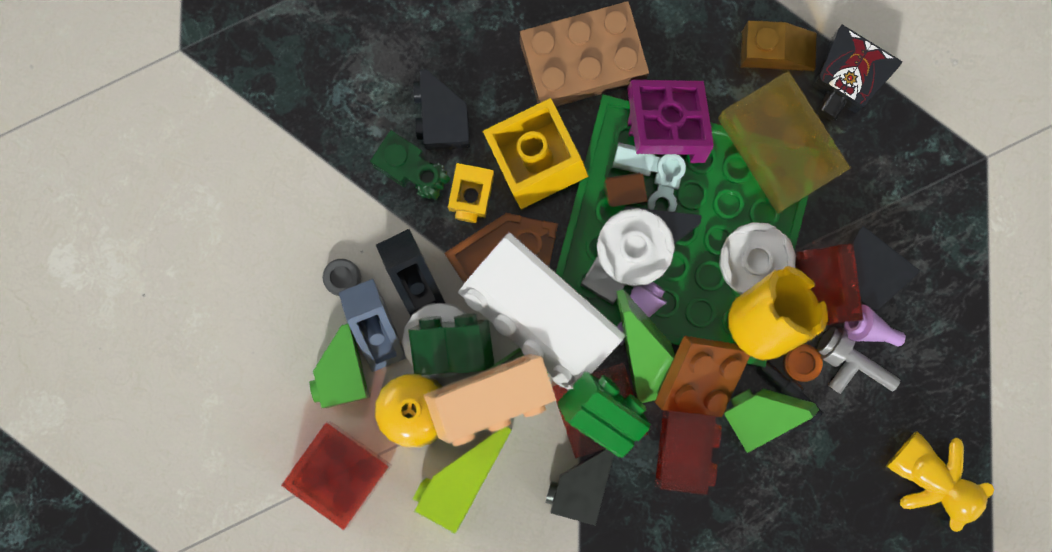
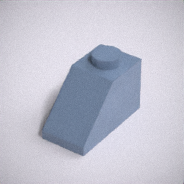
M374 279L339 292L346 320L371 371L374 372L406 359L404 349Z

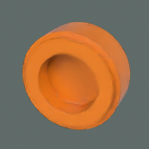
M802 344L787 352L783 359V367L786 374L797 382H808L815 379L820 374L823 366V360L817 349L806 344Z

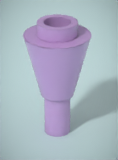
M654 282L647 285L634 286L630 295L648 317L667 303L662 297L665 290ZM620 322L617 328L623 332L622 323ZM624 339L619 343V345L624 344Z
M862 304L854 307L845 319L844 330L852 341H885L895 346H901L905 342L906 337L903 332L891 328L867 305Z

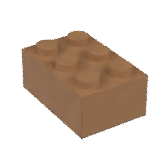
M628 1L520 31V43L538 104L551 98L555 107L628 87L631 80H647L649 70Z

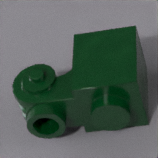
M390 130L370 160V163L376 170L405 188L409 181L415 184L414 187L418 190L416 194L422 198L426 197L437 200L440 196V191L444 190V185L448 184L451 179L447 175L448 172L444 170L445 167L438 162L433 164L425 161V156L421 149Z

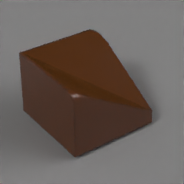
M634 173L606 178L603 186L610 206L615 207L634 203L642 206L646 205L647 195L643 174Z

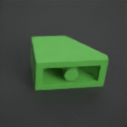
M349 324L341 325L313 370L315 380L309 381L314 403L320 402L321 408L325 409L370 398L357 341Z
M749 388L730 399L733 406L724 414L748 453L813 418L819 409L815 403L764 388L753 394Z

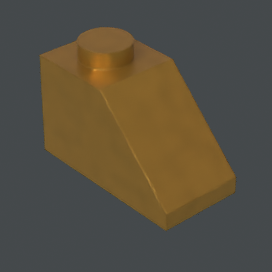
M748 21L742 31L741 67L814 71L816 69L817 33L786 22Z

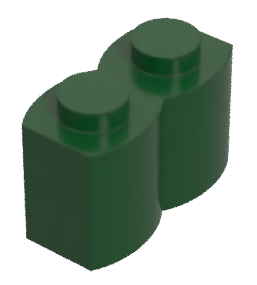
M477 314L455 316L454 322H442L441 316L425 317L419 319V325L408 329L414 374L433 375L485 371L495 365L489 320H477Z

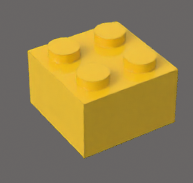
M551 98L483 131L520 209L588 177L582 159Z

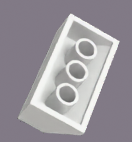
M510 232L458 291L470 308L484 315L493 323L496 331L510 338L522 349L524 355L542 356L546 371L550 374L552 380L567 390L573 389V384L584 372L592 374L626 336Z

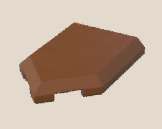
M505 213L444 254L465 284L475 270L510 232L549 267L558 223Z

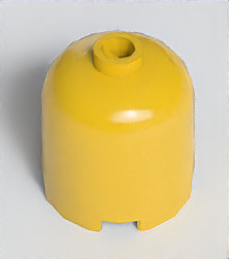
M786 266L782 270H774L739 296L732 303L728 315L729 330L739 348L754 358L770 360L786 354L824 331L828 321L827 306L825 301L818 303L815 294L812 292L811 288L815 286V283L802 271Z
M404 374L390 380L381 389L375 402V419L380 431L391 442L403 447L421 448L436 442L439 438L424 394L440 389L443 386L436 379L420 374ZM408 403V409L402 412L404 405ZM413 404L417 408V413L414 410H412ZM410 413V414H412L414 417H413V418H407V417H405L404 415Z

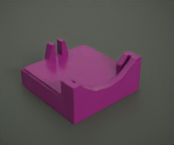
M631 80L628 86L630 114L627 127H631L628 134L629 136H634L636 154L690 155V163H705L714 147L704 81Z

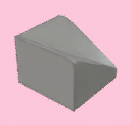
M597 256L580 286L613 305L617 299L616 291L622 290L625 284L618 283L607 275Z

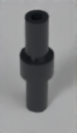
M769 360L765 368L762 367L758 370L779 390L778 393L812 402L803 393L804 388L793 378L789 380ZM819 407V411L815 416L809 419L812 423L816 422L824 413Z

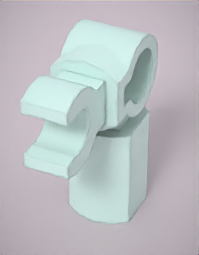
M618 143L613 168L641 173L646 176H650L651 172L656 173L654 184L658 185L657 191L648 198L647 207L654 210L656 200L658 198H665L669 204L667 211L675 212L677 202L673 192L674 189H679L681 178L686 171V165L682 157L677 154H666L662 158L655 156V154H636L635 146Z

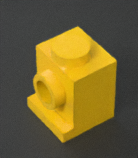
M456 164L448 203L449 211L456 212L455 219L477 223L478 217L486 218L494 180V170ZM469 190H474L478 193V199L475 202L469 203L465 201L464 194Z

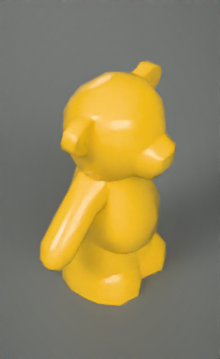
M916 431L886 465L896 474L913 481L925 489L922 492L906 495L901 498V507L914 509L942 502L943 507L950 516L949 527L956 532L962 530L965 524L975 521L982 515L986 509L987 499L993 494L994 488L989 483L977 485L971 481L961 479L964 446L959 438L952 439L949 444V455L946 465L937 456L926 439Z

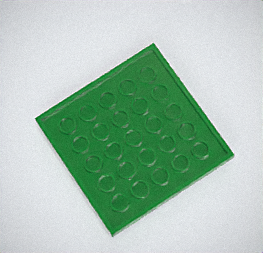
M603 94L584 164L588 177L581 180L578 186L556 274L617 327L621 322L618 300L616 299L612 305L580 285L598 256L597 243L599 234L607 221L623 211L625 206L648 209L647 203L645 206L634 203L615 207L608 204L603 186L606 178L634 174L633 172L613 168L618 143L635 146L634 136H629L628 134L631 128L627 127L630 114L629 101ZM710 122L714 147L705 163H690V155L677 154L684 160L686 171L681 178L679 189H674L673 192L677 202L675 212L702 215L699 226L674 245L675 249L671 264L660 278L653 281L665 290L662 297L667 303L649 318L671 344L680 346L684 336L737 344L729 330L728 315L732 303L741 294L735 292L722 276L719 267L720 250L726 238L738 227L754 222L768 223L776 227V229L780 230L790 239L795 251L819 150ZM655 154V156L661 157V158H662L664 155H666V154ZM651 172L650 176L643 175L647 202L648 198L657 191L658 185L654 184L656 176L654 172ZM658 198L655 202L654 210L667 211L668 201L665 198ZM625 285L623 289L629 296L633 286ZM750 356L747 364L765 368L767 360H760Z

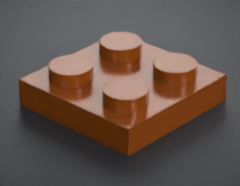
M684 336L655 403L662 410L722 417L750 356L734 343Z

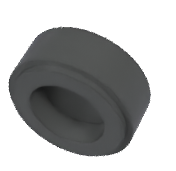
M336 259L325 267L323 283L330 293L339 296V292L361 283V273L358 267L350 260Z

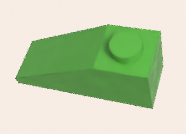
M624 289L618 290L616 294L622 329L626 335L624 341L631 382L638 400L642 403L654 401L674 360L675 353L671 342Z

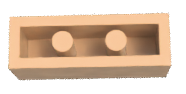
M527 354L424 394L438 438L448 443L452 442L454 446L472 441L476 438L474 433L486 428L489 431L505 428L511 424V418L521 414L524 417L540 414L546 410V404L556 401L542 356Z

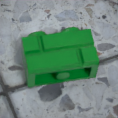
M584 372L573 384V389H569L558 401L557 406L567 423L619 458H623L634 447V442L639 441L650 429L651 424L644 415L647 409L632 394H629L626 398L619 394L620 389L605 375L598 379L591 373Z

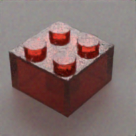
M663 411L654 486L664 490L708 494V486H715L717 464L711 462L712 448H719L721 439V425L715 424L716 416Z
M326 422L281 486L339 528L345 530L354 521L390 470L392 464L333 422Z

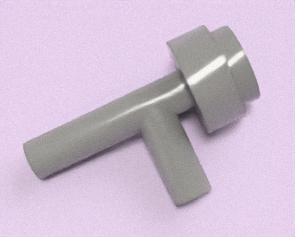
M833 326L825 332L817 346V351L821 353V359L834 367L839 366L845 360V363L829 383V387L841 394L856 372L860 370L890 391L896 390L901 380L853 348L855 341L848 338L844 328L840 327L837 329Z

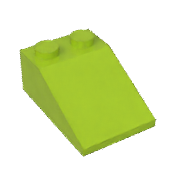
M507 426L498 430L434 475L431 480L427 477L423 479L412 499L418 502L414 512L456 534L510 435L512 428Z

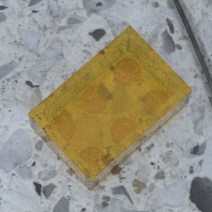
M789 71L726 108L718 118L778 214L850 169V166Z

